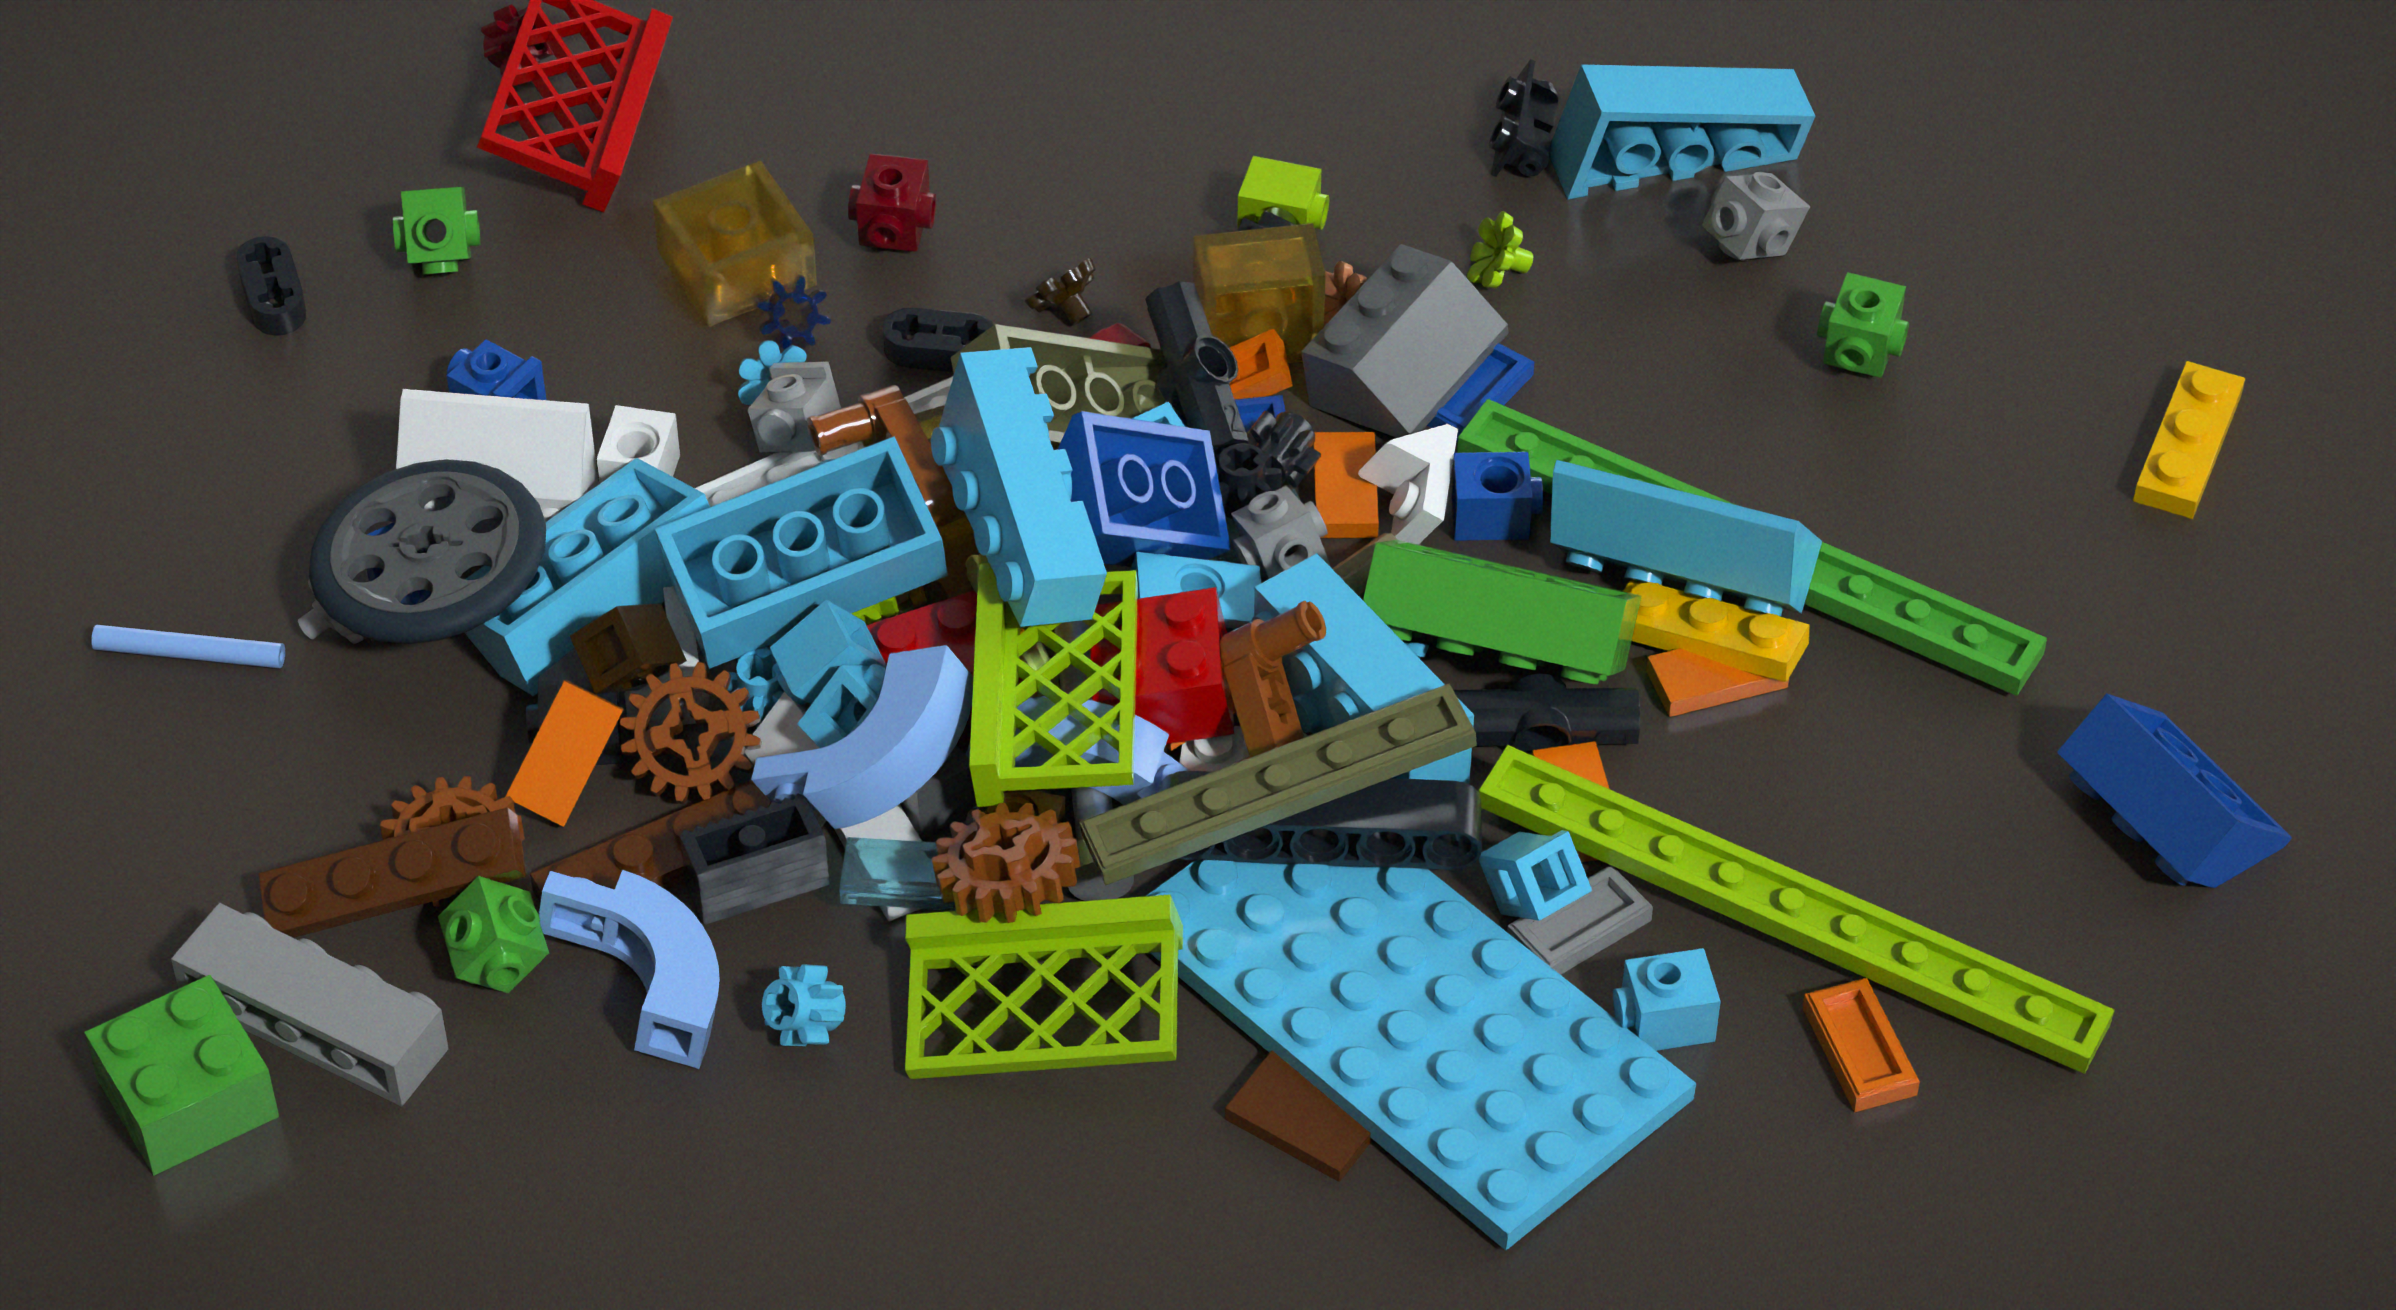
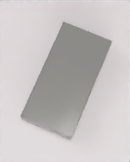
M1612 865L1607 866L1588 878L1592 891L1540 921L1519 918L1508 925L1507 933L1562 975L1652 920L1653 906Z

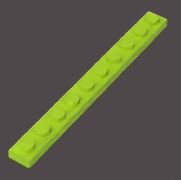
M1507 745L1479 789L1481 808L1541 835L1552 836L1561 830L1569 831L1577 851L2083 1074L2086 1073L2111 1025L2115 1009L1512 746Z

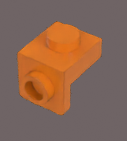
M1274 328L1230 347L1238 364L1237 377L1229 383L1234 399L1271 396L1293 386L1285 345Z

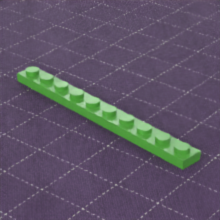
M1490 399L1485 401L1458 436L1457 453L1528 452L1531 477H1541L1543 491L1551 495L1553 469L1556 460L1733 504ZM1822 542L1805 605L2018 696L2043 657L2047 642L2046 637Z

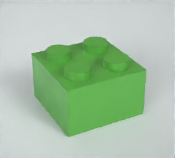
M211 975L205 976L84 1032L97 1080L153 1176L279 1117L269 1070Z

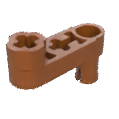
M892 385L860 395L856 404L807 418L809 435L819 456L870 439L875 444L895 436L936 527L938 528L967 517L964 510H960L956 506L952 485L944 468L936 464L932 455L931 444L898 386Z
M1302 601L1296 607L1266 622L1261 619L1253 620L1225 634L1221 638L1220 650L1224 662V672L1249 753V757L1243 760L1304 738L1282 664V658L1314 641H1320L1326 636L1324 618L1319 609L1310 601Z

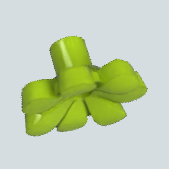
M1501 211L1495 221L1486 217L1480 223L1478 232L1484 242H1476L1472 248L1470 260L1476 263L1470 267L1467 273V279L1470 282L1482 283L1484 287L1498 288L1502 283L1505 271L1511 269L1525 274L1532 266L1533 253L1519 247L1523 239V232L1513 225L1514 218L1508 213Z

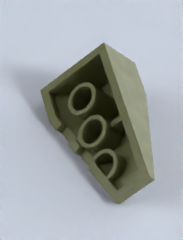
M994 324L951 357L953 371L955 372L959 355L963 352L1031 347L1038 367L1035 373H1030L1029 378L1035 394L1047 393L1054 417L1051 422L1046 423L1052 447L1057 449L1072 415L1084 411L1132 419L1167 402L1162 396L1157 383L1158 372L1166 366L1161 349ZM1173 408L1178 417L1183 415L1182 412Z

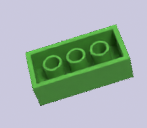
M1391 540L1375 544L1363 601L1401 640L1412 641V637L1422 638L1423 633L1438 636L1436 647L1443 650L1474 655V652H1483L1484 647L1500 651L1498 659L1500 663L1536 670V666L1544 667L1545 662L1563 665L1560 676L1590 684H1599V680L1606 681L1607 676L1624 671L1626 668L1642 596L1414 543Z

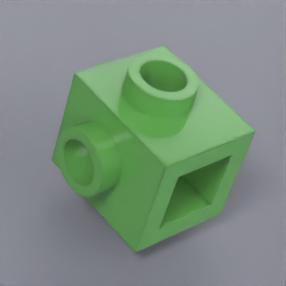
M450 187L401 191L403 216L393 217L396 253L407 252L408 264L422 263L423 274L458 272V260L471 259L470 246L481 245L478 211H467L465 188ZM435 220L442 221L446 227V236L438 243L433 242L427 233L428 226Z
M1847 272L1836 303L1826 301L1820 316L1817 337L1826 339L1823 364L1882 378L1890 355L1900 357L1905 345L1909 322L1901 320L1906 286Z
M478 876L438 916L456 978L471 984H478L509 993L549 954L540 925V917L529 891Z

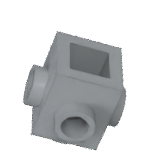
M1755 172L1752 175L1726 176L1723 183L1715 190L1711 199L1712 205L1701 226L1719 241L1718 245L1725 254L1737 260L1748 261L1752 258L1786 255L1810 206L1772 173Z
M1287 486L1276 491L1262 493L1252 499L1249 505L1231 513L1240 537L1232 540L1236 555L1241 564L1260 566L1262 583L1316 553L1330 566L1320 539L1328 534L1320 512L1312 501L1303 504Z

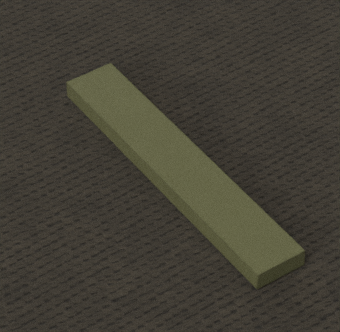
M1449 683L1080 821L1081 834L1106 886L1477 746L1476 732Z

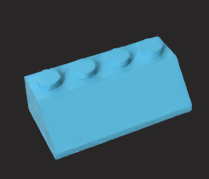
M638 458L634 459L546 522L545 551L533 580L520 597L499 615L464 633L501 677L534 696L538 693V677L575 648L570 635L616 606L658 603L662 605L663 601H665L663 588L672 587L673 584L664 566L655 528L709 508L710 505L705 494ZM483 566L465 580L482 578L489 573L491 567Z
M1556 460L1553 469L1550 543L1568 553L1566 563L1594 572H1602L1604 563L1627 568L1624 578L1628 580L1631 579L1643 583L1653 582L1662 585L1663 578L1685 583V594L1701 598H1714L1721 601L1724 593L1746 599L1744 609L1775 614L1780 617L1783 609L1802 614L1822 540L1799 521Z

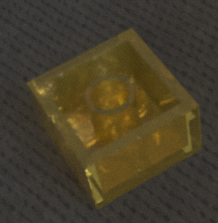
M761 160L653 200L658 252L708 326L817 285L813 233Z
M1314 224L1193 236V283H1195L1212 336L1219 338L1230 348L1274 328L1284 342L1288 363L1303 362L1301 351L1324 328L1326 274Z

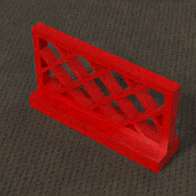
M529 0L476 148L586 190L582 204L604 213L621 176L673 16L652 8L647 20L644 21L594 0ZM544 2L564 10L570 20L552 25L540 7L541 3ZM607 27L627 35V39L625 42L606 46L596 29ZM580 33L591 50L572 55L562 37ZM546 42L557 59L538 64L527 46ZM601 64L611 81L593 86L582 68ZM566 72L578 90L559 95L548 77ZM532 81L543 99L524 104L513 86ZM587 103L598 121L579 125L568 108ZM553 112L564 130L545 135L533 117ZM518 121L529 139L518 142L495 132L498 126ZM573 143L585 160L584 167L561 159L554 148Z

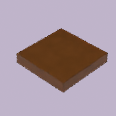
M1274 1051L1267 1055L1225 1107V1120L1338 1182L1343 1179L1373 1140L1368 1130Z

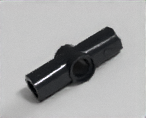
M1178 281L1166 287H1158L1145 300L1166 366L1158 372L1157 376L1158 388L1162 396L1173 408L1183 413L1187 427L1210 431L1214 453L1222 452L1225 448L1234 444H1248L1249 440L1229 385L1237 377V360L1233 352L1223 341L1212 336L1195 283Z
M1533 674L1519 679L1512 685L1511 689L1453 690L1457 698L1474 714L1473 728L1476 732L1477 746L1515 745L1516 749L1532 755V750L1596 741V744L1639 743L1640 700L1639 691L1636 688H1566V684L1560 678L1553 675Z

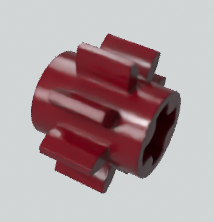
M512 4L493 12L495 22L481 27V32L485 35L483 40L484 57L488 58L494 66L500 68L501 75H503L526 8L517 11ZM546 42L527 46L538 64H540V60L554 55Z

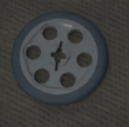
M449 459L414 463L388 471L361 485L334 508L322 523L313 543L310 554L309 579L314 596L326 613L355 634L376 641L413 644L438 641L478 627L499 615L520 597L535 577L546 546V522L540 504L521 482L498 468L475 461ZM451 497L454 499L448 507L442 510L427 511L424 509L425 505L435 498ZM499 519L502 521L496 529L490 532L475 533L471 531L482 520ZM381 521L395 523L393 528L384 534L375 536L365 534L366 530L375 523ZM477 565L491 567L489 573L482 578L476 580L460 578L463 572ZM381 568L384 570L373 581L365 583L353 581L354 577L364 569ZM418 590L432 592L431 596L420 604L404 605L401 603L402 599L411 592Z

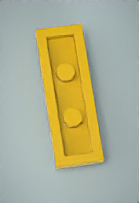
M2186 361L2137 482L2134 502L2193 519L2238 406L2246 378Z
M1630 579L1624 589V592L1642 596L1632 637L1633 642L1667 651L1681 648L1738 670L1782 682H1787L1809 644L1810 624L1787 619L1775 614L1744 609L1742 606L1714 598H1701L1685 594L1684 591L1653 582L1643 583Z

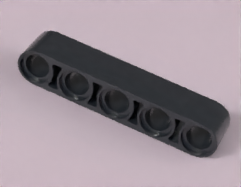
M1213 771L1175 772L1166 776L1161 781L1158 792ZM1390 778L1178 859L1445 870L1462 869L1474 864L1482 853L1480 793L1473 786L1465 782Z

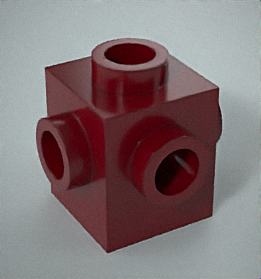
M870 153L861 185H852L848 201L849 220L857 221L859 245L917 252L923 228L932 229L936 215V194L930 193L928 160Z

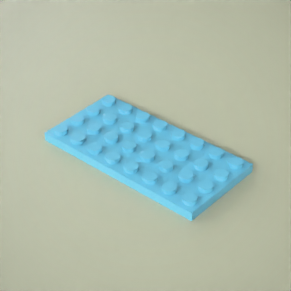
M1195 860L1146 895L1171 894L1182 921L1183 949L1178 950L1179 978L1269 1053L1274 1051L1368 1130L1370 1137L1504 1250L1509 1249L1694 1100L1695 1081L1641 1038H1638L1627 1027L1622 1028L1617 1019L1428 869ZM1161 952L1151 953L1161 962Z

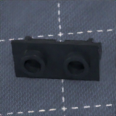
M1532 59L1528 61L1517 79L1511 76L1507 78L1497 98L1496 108L1502 110V114L1489 141V148L1495 150L1491 175L1497 177L1506 163L1518 168L1523 175L1530 177L1540 174L1549 163L1553 136L1550 132L1555 124L1559 94L1551 82L1533 78L1535 61Z

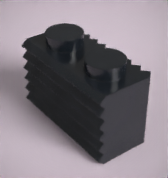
M797 793L794 800L784 798L781 804L772 801L769 808L759 806L756 812L747 809L743 816L734 813L731 820L722 817L718 824L709 821L706 828L696 826L693 832L684 829L680 835L686 887L704 925L725 918H732L740 913L787 898H794L802 893L830 885L827 870V849L825 846L827 843L813 810L804 795Z

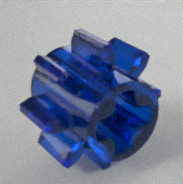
M797 274L794 278L793 287H783L775 278L770 279L771 287L775 292L769 301L764 299L755 300V305L761 310L767 311L769 320L763 322L758 328L760 332L765 335L778 329L782 332L780 346L783 349L791 346L793 337H803L811 346L815 345V337L811 331L817 323L825 325L831 322L828 316L818 312L816 305L826 298V292L823 289H819L807 295L804 292L806 281L802 274ZM788 298H792L797 304L804 302L807 304L800 311L803 321L795 326L788 319L781 322L778 319L785 313L782 303Z

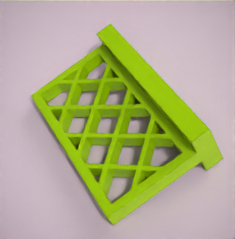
M979 563L969 760L977 807L998 806V803H1004V791L1134 785L1138 597L1136 570L1107 572L1100 595L1123 594L1122 602L1104 617L1094 612L1092 620H1083L1082 622L1090 628L1069 644L1052 632L1061 623L1022 627L1025 631L1020 634L1021 627L1008 601H1003L999 595L996 576L990 563ZM1121 624H1122V631H1120V630L1117 628V627H1118L1119 625H1121ZM1105 638L1118 647L1121 652L1104 666L1100 667L1086 657L1084 653ZM1040 641L1057 654L1040 668L1034 670L1019 659V657ZM1072 664L1089 678L1069 694H1066L1050 681ZM1120 673H1121V682H1120L1118 679L1115 678V677H1116L1117 675H1119ZM1019 677L1023 680L1020 684H1018ZM1104 688L1118 698L1120 703L1099 718L1082 704ZM1038 691L1055 703V705L1033 721L1019 711L1017 707ZM1068 715H1071L1087 727V729L1068 745H1064L1051 735L1049 731ZM1120 724L1118 732L1114 728ZM1017 728L1021 730L1018 735H1016ZM1103 739L1119 751V763L1090 764L1080 756L1099 740ZM1035 742L1054 755L1042 766L1015 767V758Z
M1171 894L1040 904L1042 914L1034 916L1027 909L1017 911L1015 922L1007 923L1004 913H994L987 923L980 922L978 909H973L963 916L957 914L956 911L906 915L905 939L911 949L905 1071L909 1079L1175 1061L1177 1054L1178 950L1183 949V924ZM1161 952V968L1141 988L1120 971L1136 954ZM1088 958L1099 969L1074 993L1054 976L1070 959ZM1037 961H1045V962L1041 965V964H1040L1039 962H1037ZM1021 962L1033 973L1014 992L1006 997L988 979L1004 964ZM971 966H979V967L975 970V969H974L973 967H971ZM956 967L967 978L940 1002L927 990L928 969ZM1112 978L1132 996L1110 1018L1105 1020L1088 1006L1086 1002ZM1046 983L1065 1001L1041 1025H1038L1020 1007ZM980 988L999 1006L972 1030L954 1012ZM1159 991H1160V1004L1157 1003V1002L1153 999V997H1154ZM926 1004L933 1009V1011L929 1013L927 1016ZM1146 1007L1160 1019L1159 1040L1130 1042L1119 1030L1140 1009ZM1077 1011L1098 1028L1081 1046L1063 1047L1052 1037ZM1012 1016L1031 1034L1015 1050L997 1052L985 1040ZM944 1021L949 1023L964 1037L948 1055L924 1057L925 1039ZM1109 1039L1114 1042L1111 1044H1105ZM1043 1044H1044L1046 1047H1048V1048L1038 1049V1048H1040ZM976 1049H978L981 1053H973V1052H974Z

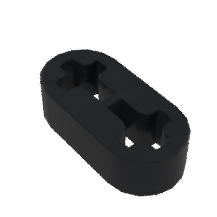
M272 236L255 237L245 242L237 252V265L253 323L261 332L274 336L286 335L296 331L303 325L306 319V306L290 248L286 242ZM270 263L274 272L263 274L260 265ZM280 297L283 306L273 308L269 299Z
M902 308L892 312L883 323L884 353L888 360L899 366L954 372L951 357L964 348L967 341H973L994 324L985 316L974 313L924 308ZM907 335H914L913 340H906Z

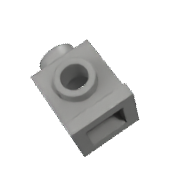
M829 362L773 363L769 368L772 380L768 382L765 389L748 408L759 452L815 451L807 425L809 424L807 418L841 408Z

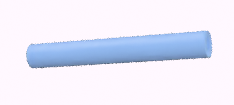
M95 625L92 633L93 650L279 669L283 667L285 660V645L283 643Z

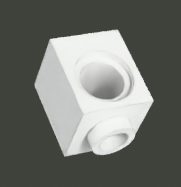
M616 405L597 456L599 482L602 483L636 458L673 477L680 458L676 414Z

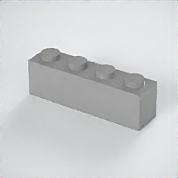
M219 903L171 958L178 989L211 975L245 1031L401 1107L449 1049L442 1010L429 997L419 992L407 993L388 984L371 969L362 965L351 966L328 955L315 942L304 938L294 939L272 928L266 920L251 912L242 914Z

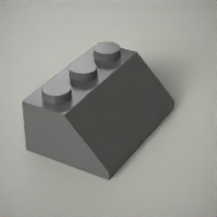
M1400 244L1301 351L1309 406L1396 438L1421 432L1436 416L1437 411L1444 407L1493 352L1494 347L1498 343L1500 344L1509 334L1508 324L1452 261Z

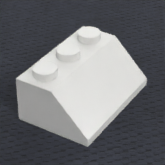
M403 389L396 469L414 463L444 459L475 461L498 468L521 482L540 504L545 522L599 485L589 404ZM451 497L435 498L428 502L424 509L427 511L442 510L448 507L454 499ZM499 519L482 520L471 531L475 533L490 532L496 529L502 521Z

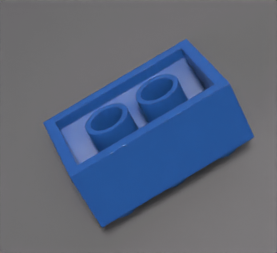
M1084 411L1072 415L1058 450L1066 449L1073 470L1071 472L1072 495L1070 501H1083L1104 564L1131 567L1136 552L1208 560L1231 550L1209 430Z
M2106 693L2057 751L2073 768V771L2069 774L2071 781L2093 799L2100 800L2102 797L2116 810L2111 819L2117 827L2137 842L2142 843L2146 840L2159 853L2154 860L2156 865L2167 876L2183 886L2190 881L2216 888L2283 849L2292 839L2268 813L2163 712Z

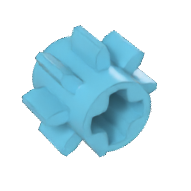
M769 647L755 649L736 658L737 673L729 672L731 679L727 691L732 693L744 687L748 690L750 697L740 708L742 712L749 710L758 711L761 721L755 725L756 728L784 693L777 678L781 670Z
M802 964L801 967L781 966L779 968L780 979L773 981L765 989L762 999L764 1022L766 1026L782 1030L780 1036L781 1045H827L829 1043L828 1031L836 1029L843 1022L846 1009L844 989L842 985L826 981L828 974L827 966Z

